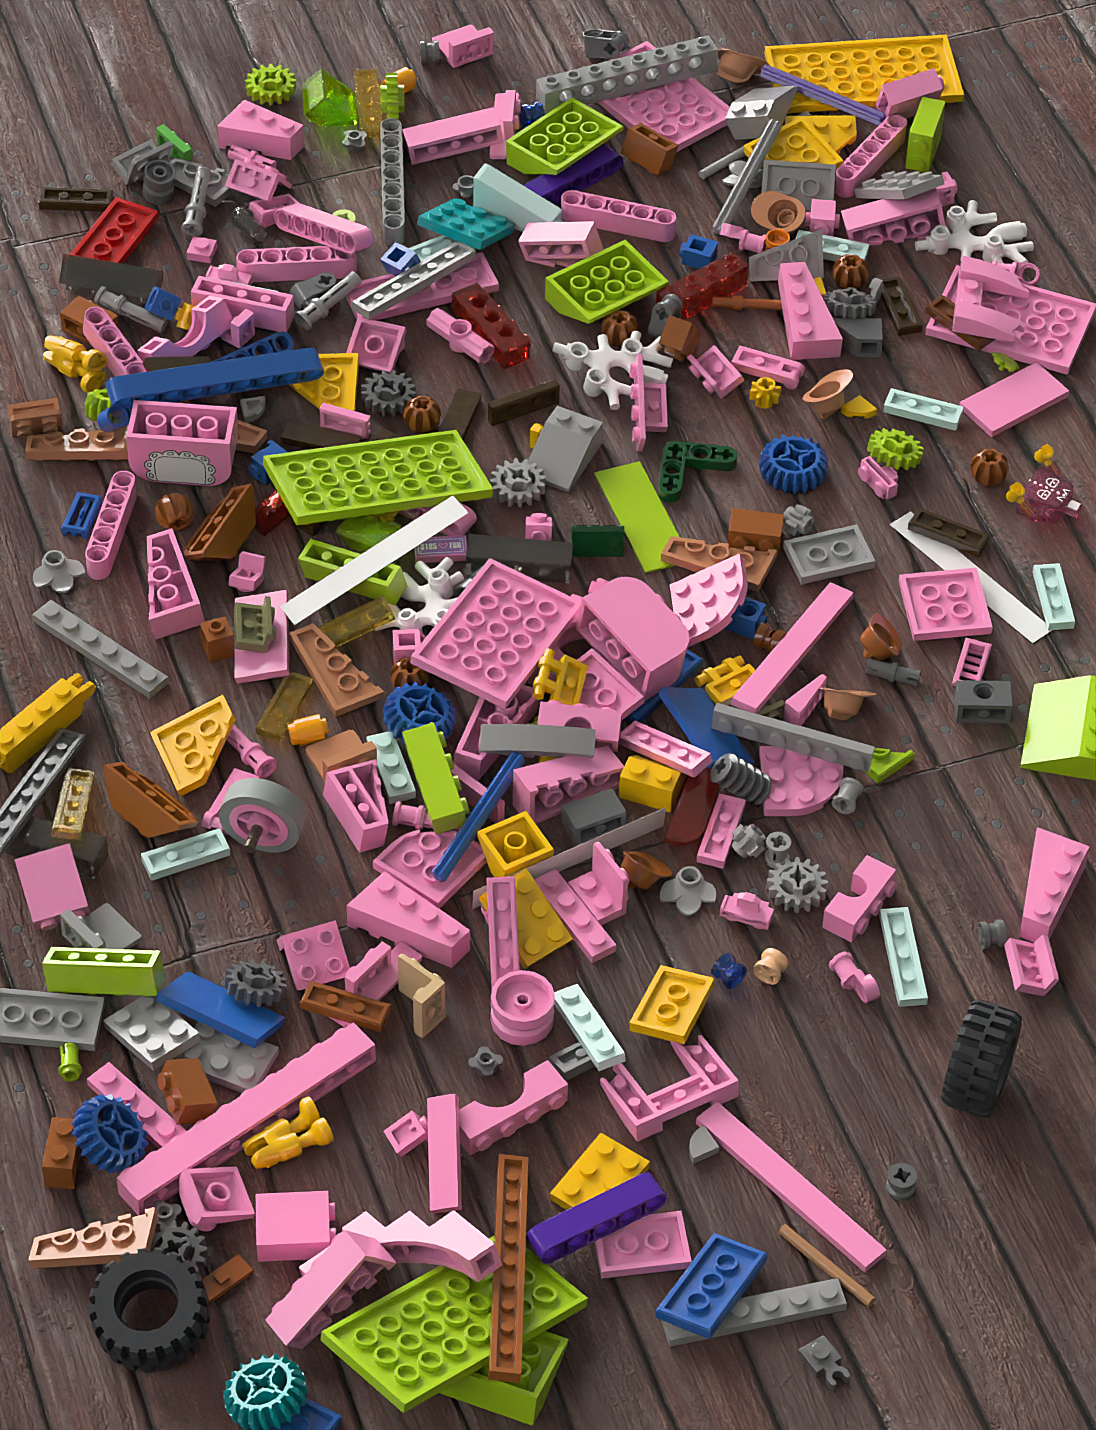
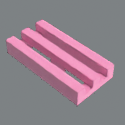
M326 403L321 405L320 427L360 435L363 439L369 438L371 430H369L371 427L369 415Z

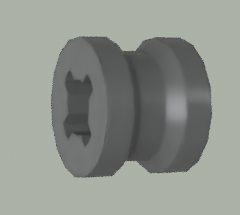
M433 40L432 43L420 41L421 64H426L428 61L440 63L438 40Z
M997 919L994 923H987L986 921L978 923V939L982 950L989 949L995 945L999 948L1004 947V944L1007 942V933L1002 919Z
M905 1163L892 1165L888 1170L885 1186L888 1196L897 1201L910 1199L914 1195L916 1188L917 1172L915 1169Z

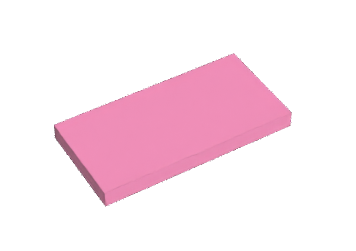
M1035 362L961 401L959 406H963V412L992 438L1067 398L1069 390L1039 363Z
M287 590L235 598V603L262 605L265 596L271 597V607H275V617L272 626L276 627L274 643L270 642L267 653L235 649V680L237 684L289 676V618L280 608V606L289 601Z

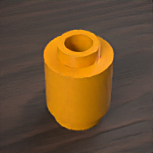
M404 67L394 72L398 75V85H404V94L416 88L417 76L413 70ZM386 77L385 80L382 81L381 85H386Z
M319 714L293 720V724L287 725L293 746L300 745L302 747L325 740V735L329 734L326 719H320Z

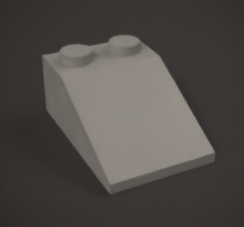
M797 87L756 88L732 102L725 120L734 140L760 138L771 119L779 121L781 123L780 126H782L797 92Z
M557 406L541 431L529 457L528 465L537 463V469L542 468L543 476H546V485L569 493L602 445L603 422Z

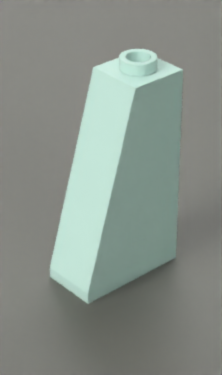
M485 163L474 176L473 207H481L489 214L506 217L507 221L515 223L514 229L523 232L528 223L563 222L561 220L562 209L494 167Z

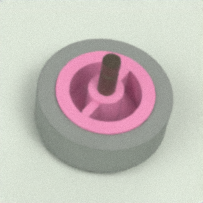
M246 778L234 782L228 788L219 810V820L224 830L237 842L243 844L244 850L248 853H253L255 849L270 853L291 849L296 845L307 817L303 803L293 792L280 784L260 778Z

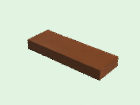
M310 981L300 1001V1009L351 1024L354 1022L357 1026L377 1032H382L392 1011L391 1004L314 981Z

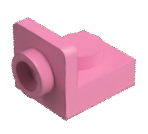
M942 172L944 185L936 187L941 206L954 204L957 183L950 177L948 172Z
M245 309L239 316H236L231 322L229 331L221 336V339L240 349L255 335L254 313Z
M410 1111L384 1130L399 1156H404L424 1140L428 1142V1118L426 1116L419 1117L414 1111Z

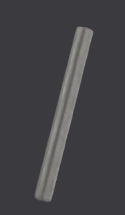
M771 119L765 127L712 226L715 234L720 235L722 224H730L781 129L779 121Z

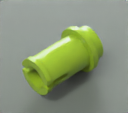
M66 1043L60 1047L61 1066L59 1067V1074L68 1082L77 1080L82 1073V1066L78 1061V1046L74 1043Z

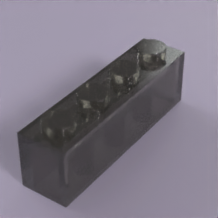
M63 254L59 283L66 284V289L80 292L81 287L89 288V293L95 295L103 286L107 288V291L113 292L117 296H125L127 300L128 295L137 297L136 302L147 303L153 287L162 288L164 271Z
M469 534L466 553V575H472L480 567L484 566L489 559H492L537 581L570 584L574 543Z
M34 816L30 817L4 853L5 855L9 854L22 858L70 843L79 876L96 879L109 855L107 837Z

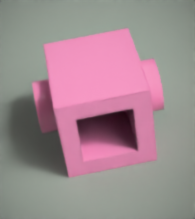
M812 199L811 212H806L805 226L809 227V232H816L822 229V235L833 237L834 228L839 229L840 214H835L836 201Z

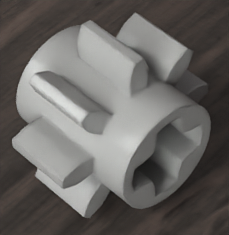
M796 504L795 508L788 507L784 513L783 524L786 525L784 532L794 537H799L800 533L806 535L814 522V518L809 516L811 510Z
M740 824L732 832L734 836L732 839L734 841L731 845L743 858L751 857L752 855L756 858L765 850L763 846L765 843L763 841L766 837L754 824L746 825L745 827Z

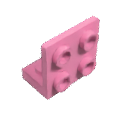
M468 25L432 38V42L433 40L439 41V52L453 68L494 54V32L490 27L477 31L473 25Z
M245 158L244 162L235 159L225 186L270 203L277 185L291 189L292 184L286 180L287 176L279 173V170L270 166L263 168L258 166L257 162Z
M596 842L593 844L592 871L569 881L568 885L600 925L626 914L627 901L629 899L627 894L629 876L623 868H619L615 863L612 853L608 849H604L600 842Z
M336 920L286 934L277 939L279 950H285L297 991L307 989L310 981L324 984L345 978L347 971L350 969Z

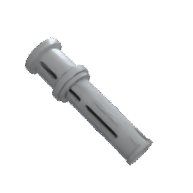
M201 166L196 169L191 200L185 208L186 219L181 229L189 236H200L203 233L202 221L207 213L204 205L211 176V170L207 167Z
M351 271L349 275L323 296L313 298L310 301V305L302 311L295 313L298 323L305 330L309 331L312 328V324L321 317L325 318L328 315L331 307L358 285L362 284L361 278L357 273Z
M102 286L94 298V304L110 310L118 316L122 315L161 334L167 327L168 319L128 302L125 296H117L107 291L106 287Z

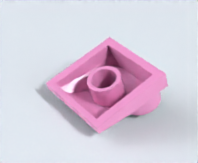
M358 317L346 353L359 354V367L381 372L385 370L386 373L391 374L399 353L405 347L404 338L407 330L403 326Z
M237 1167L183 1169L179 1176V1195L189 1222L193 1227H197L201 1231H211L217 1223L254 1218L255 1212Z

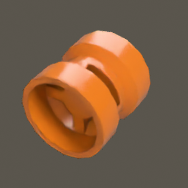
M781 229L770 230L766 234L765 251L790 242V235Z

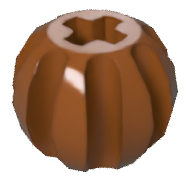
M856 254L843 255L836 260L832 269L833 280L842 289H848V287L858 289L865 284L869 276L867 263Z
M617 310L604 317L601 330L602 334L607 335L610 345L622 347L623 342L630 338L631 333L638 331V325L630 312Z
M420 395L411 399L406 404L403 416L406 425L413 432L425 434L430 430H434L439 425L441 411L439 404L429 396L423 397Z
M993 448L979 451L973 457L970 465L972 477L976 482L986 487L1000 484L1006 478L1009 470L1007 458L1003 453Z
M179 493L163 496L155 507L158 523L166 530L172 528L173 532L185 529L191 524L194 517L192 503L186 496Z
M403 657L393 665L390 681L394 689L396 687L401 688L404 683L411 686L414 682L418 686H423L425 683L428 686L430 672L411 664V657Z

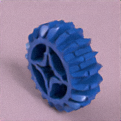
M792 433L791 437H786L782 434L780 439L773 438L771 443H766L760 454L759 468L762 479H766L767 485H773L774 490L783 489L784 494L787 491H792L794 495L797 491L805 494L807 489L814 491L816 485L820 486L823 479H825L828 469V457H826V452L821 448L820 443L813 442V438L806 440L803 435L795 437Z
M416 682L411 686L404 683L401 688L396 687L393 693H390L383 708V723L387 724L388 732H393L394 739L401 738L403 744L405 742L402 732L433 722L437 732L442 731L446 740L452 734L456 723V708L452 706L451 699H445V692L438 693L436 687L430 689L426 683L423 686H418Z
M100 1094L84 1102L83 1106L74 1114L75 1118L71 1123L75 1128L71 1135L78 1139L75 1146L81 1147V1156L86 1155L89 1158V1165L96 1163L98 1171L106 1169L108 1174L112 1172L120 1173L126 1168L136 1165L146 1153L144 1149L149 1144L145 1140L148 1132L142 1129L145 1122L139 1121L137 1117L139 1112H133L131 1110V1103L123 1104L122 1097L114 1098L112 1094L105 1096Z

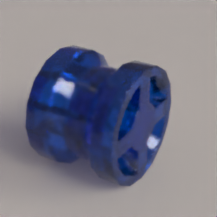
M539 100L534 101L532 105H521L520 117L525 128L545 115L543 105Z
M726 953L713 964L711 974L715 978L721 979L722 984L727 989H732L745 978L747 968L743 964L737 963L736 958L731 953Z

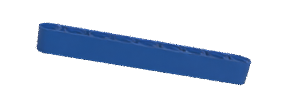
M278 332L212 362L256 356L255 350L260 355L291 351L293 339L286 332ZM275 341L280 344L281 349L277 348ZM111 406L98 415V426L101 430L108 433L129 425L132 410H115ZM110 414L115 417L116 424L110 420Z
M304 348L116 376L109 379L105 387L112 407L115 410L131 409L134 400L171 403L317 380L324 375L325 371L315 348Z

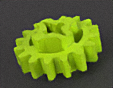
M269 64L267 68L260 65V70L253 68L252 74L248 73L245 80L247 95L252 96L253 101L259 99L260 104H264L265 101L269 102V105H273L275 101L278 104H282V99L289 101L290 95H295V74L290 73L289 68L282 70V65H278L276 68L272 64Z
M386 73V85H380L381 113H387V118L399 120L398 112H404L405 109L404 85H398L397 73Z
M883 428L882 432L876 430L874 435L871 434L867 451L871 452V457L877 458V463L884 462L886 467H892L896 470H899V467L908 470L909 466L916 468V465L920 464L924 448L920 446V441H913L914 436H906L904 431L892 429L891 432H888V430Z

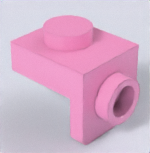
M535 513L531 517H526V550H551L552 517H547L543 513Z
M244 551L241 552L238 568L229 576V586L237 587V590L242 592L254 591L263 582L266 557Z

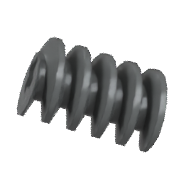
M728 753L720 757L710 772V780L713 783H718L721 788H726L728 792L734 793L737 797L746 800V802L752 801L754 806L765 801L772 788L771 777L768 774L763 773L758 768H754L753 765L746 763L735 754Z

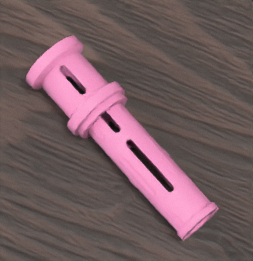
M233 724L226 740L241 754L242 762L250 765L255 770V775L259 776L260 779L271 775L277 766L276 760L271 756H267L259 743L251 742Z
M400 801L396 802L392 819L393 826L403 824L414 826L416 830H423L424 827L433 829L428 811L424 806L420 805L417 808L402 805ZM461 827L453 829V831L459 832Z

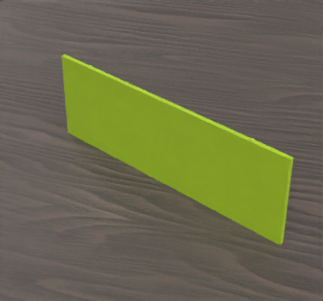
M641 462L594 472L620 525L624 526V533L645 574L676 566L661 561V553L670 537H679Z

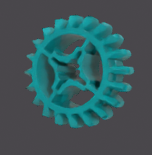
M275 1353L271 1358L263 1354L260 1360H255L251 1357V1363L248 1365L240 1363V1371L231 1372L232 1379L225 1381L226 1390L223 1391L225 1408L227 1413L230 1414L232 1421L236 1425H240L244 1430L249 1428L251 1430H260L261 1428L263 1430H270L273 1426L280 1429L281 1423L285 1421L291 1423V1416L300 1415V1407L306 1405L305 1396L308 1395L306 1378L295 1361L291 1362L287 1356L280 1358Z

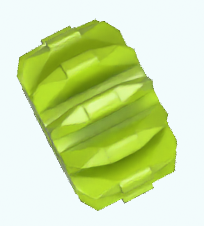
M105 388L103 390L95 389L87 394L84 410L85 416L90 418L91 421H97L98 415L112 406ZM110 414V420L116 424L115 417Z

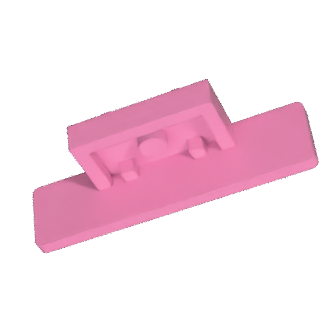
M506 90V93L495 95L494 109L501 124L503 143L490 146V159H507L506 140L516 135V130L520 128L518 114H521V100H519V94L515 90Z
M637 354L635 363L630 364V378H634V384L631 385V399H635V406H632L631 419L636 421V427H633L632 442L637 443V452H642L646 440L645 431H667L666 384L643 383L642 354Z
M382 941L375 949H370L356 967L353 966L347 971L344 978L345 991L380 1001L398 984V956L403 953L410 959L414 958L421 962L422 955L403 942H400L391 950V947ZM331 1018L332 1020H334L335 1022H337L338 1024H340V1025L343 1026L344 1028H346L347 1026H349V1025L351 1024V1023H347V1022H344V1021H341V1020H337V1019Z

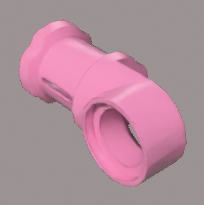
M727 223L722 224L720 235L740 240L739 251L749 250L757 253L765 251V234L758 236L750 234L748 230Z
M992 261V264L1021 277V283L1035 286L1040 282L1041 272L1032 263L1013 262V264L998 263V261ZM1034 269L1036 271L1035 279L1029 282L1023 279L1025 270Z
M841 952L829 962L830 970L836 972L841 979L843 989L850 990L854 988L864 1003L880 997V991L875 979L870 974L865 975L862 970L857 969L852 961L851 953Z

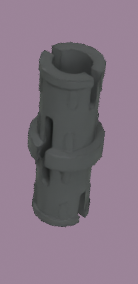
M869 658L865 674L888 679L890 683L897 681L918 687L919 676H921L922 670L899 666V663L894 661L891 664Z

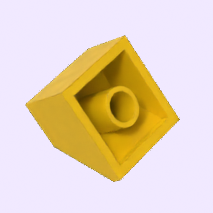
M640 755L629 756L620 775L619 798L659 810L666 807L665 811L671 813L687 774Z
M527 811L477 832L490 872L494 877H507L554 856L553 847Z

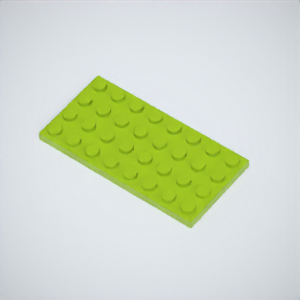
M457 430L263 456V466L296 525L439 505L451 496H454L458 502L491 498L493 495L491 484Z
M494 1236L489 1239L494 1243ZM526 1247L522 1344L584 1309L587 1306L588 1300L584 1294L550 1266L543 1264ZM438 1266L321 1332V1341L402 1413H405L489 1364L493 1272L481 1281L476 1282L462 1272L445 1266Z

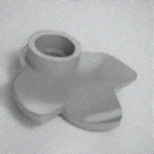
M735 161L730 163L729 170L732 174L723 179L722 182L734 186L747 162ZM762 167L758 170L750 188L762 186Z
M51 550L44 555L42 566L34 571L33 583L36 588L50 585L57 593H68L73 588V577L84 575L85 569L79 561L67 559L61 551Z
M687 866L677 873L676 879L664 883L660 891L661 902H676V907L680 913L685 916H692L698 912L702 902H715L716 890L712 884L703 880V876L697 868Z

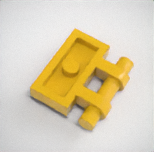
M546 649L538 663L540 670L538 677H535L533 682V697L542 700L545 692L551 694L549 701L555 700L564 705L573 706L579 704L588 665L566 654L560 658L559 662L554 659L555 651ZM550 672L556 674L555 681L549 680Z
M739 655L733 659L729 657L723 660L721 665L715 668L709 667L703 670L702 674L696 676L694 680L699 687L707 683L705 685V692L715 704H720L732 698L755 672V669L750 664L743 666L744 660Z

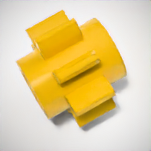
M183 303L182 308L177 309L174 319L178 320L177 327L186 330L190 329L194 305Z
M760 378L757 383L752 382L749 399L755 400V406L764 409L770 408L773 404H778L781 386H775V380L771 378Z

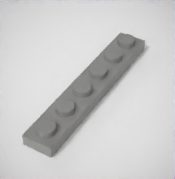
M457 241L352 301V310L370 320L476 258V250Z
M48 601L32 614L34 623L147 698L151 699L168 684V676L54 601Z
M716 703L713 711L712 729L841 764L853 769L866 772L870 770L874 746Z
M838 1278L740 1298L711 1338L846 1310L847 1302ZM661 1320L669 1347L708 1339Z

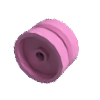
M520 970L504 975L495 983L491 994V1024L493 1031L500 1039L513 1045L526 1046L538 1043L550 1033L554 1022L555 994L552 985L545 977L535 972Z

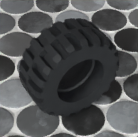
M981 999L971 1003L960 1027L944 1079L941 1099L946 1106L981 1118L990 1117L993 1114L1007 1080L1020 1036L1022 1016L1018 1011Z
M146 1247L137 1249L138 1254L130 1256L128 1251L120 1255L122 1260L118 1263L112 1260L105 1266L107 1269L105 1275L100 1273L96 1278L95 1284L97 1289H91L89 1296L91 1305L88 1307L92 1322L91 1325L104 1352L109 1353L111 1359L118 1365L124 1362L126 1369L136 1371L139 1366L142 1367L144 1373H153L154 1367H161L162 1371L171 1369V1363L177 1361L180 1365L187 1360L186 1354L189 1351L195 1353L200 1347L198 1339H205L208 1328L206 1323L210 1322L211 1312L205 1286L200 1274L196 1273L195 1267L189 1261L183 1262L181 1255L175 1252H171L168 1256L163 1248L156 1247L154 1252H148ZM149 1289H162L169 1291L177 1297L178 1307L175 1314L165 1325L158 1329L136 1331L128 1328L122 1322V1313L125 1306L140 1292Z

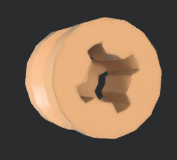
M768 948L762 953L761 960L755 964L753 971L762 982L773 985L780 980L781 972L787 969L789 961L780 951Z

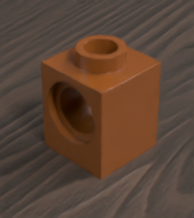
M225 616L200 623L201 645L209 663L235 656L234 635Z

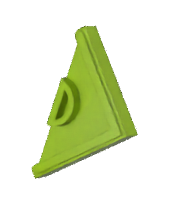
M875 748L869 772H863L878 784L914 760L915 753L912 750L900 753L890 752V749Z

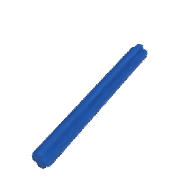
M516 751L511 752L433 869L434 879L440 882L447 880L477 835V832L481 829L512 782L513 770L521 768L524 764L523 754Z

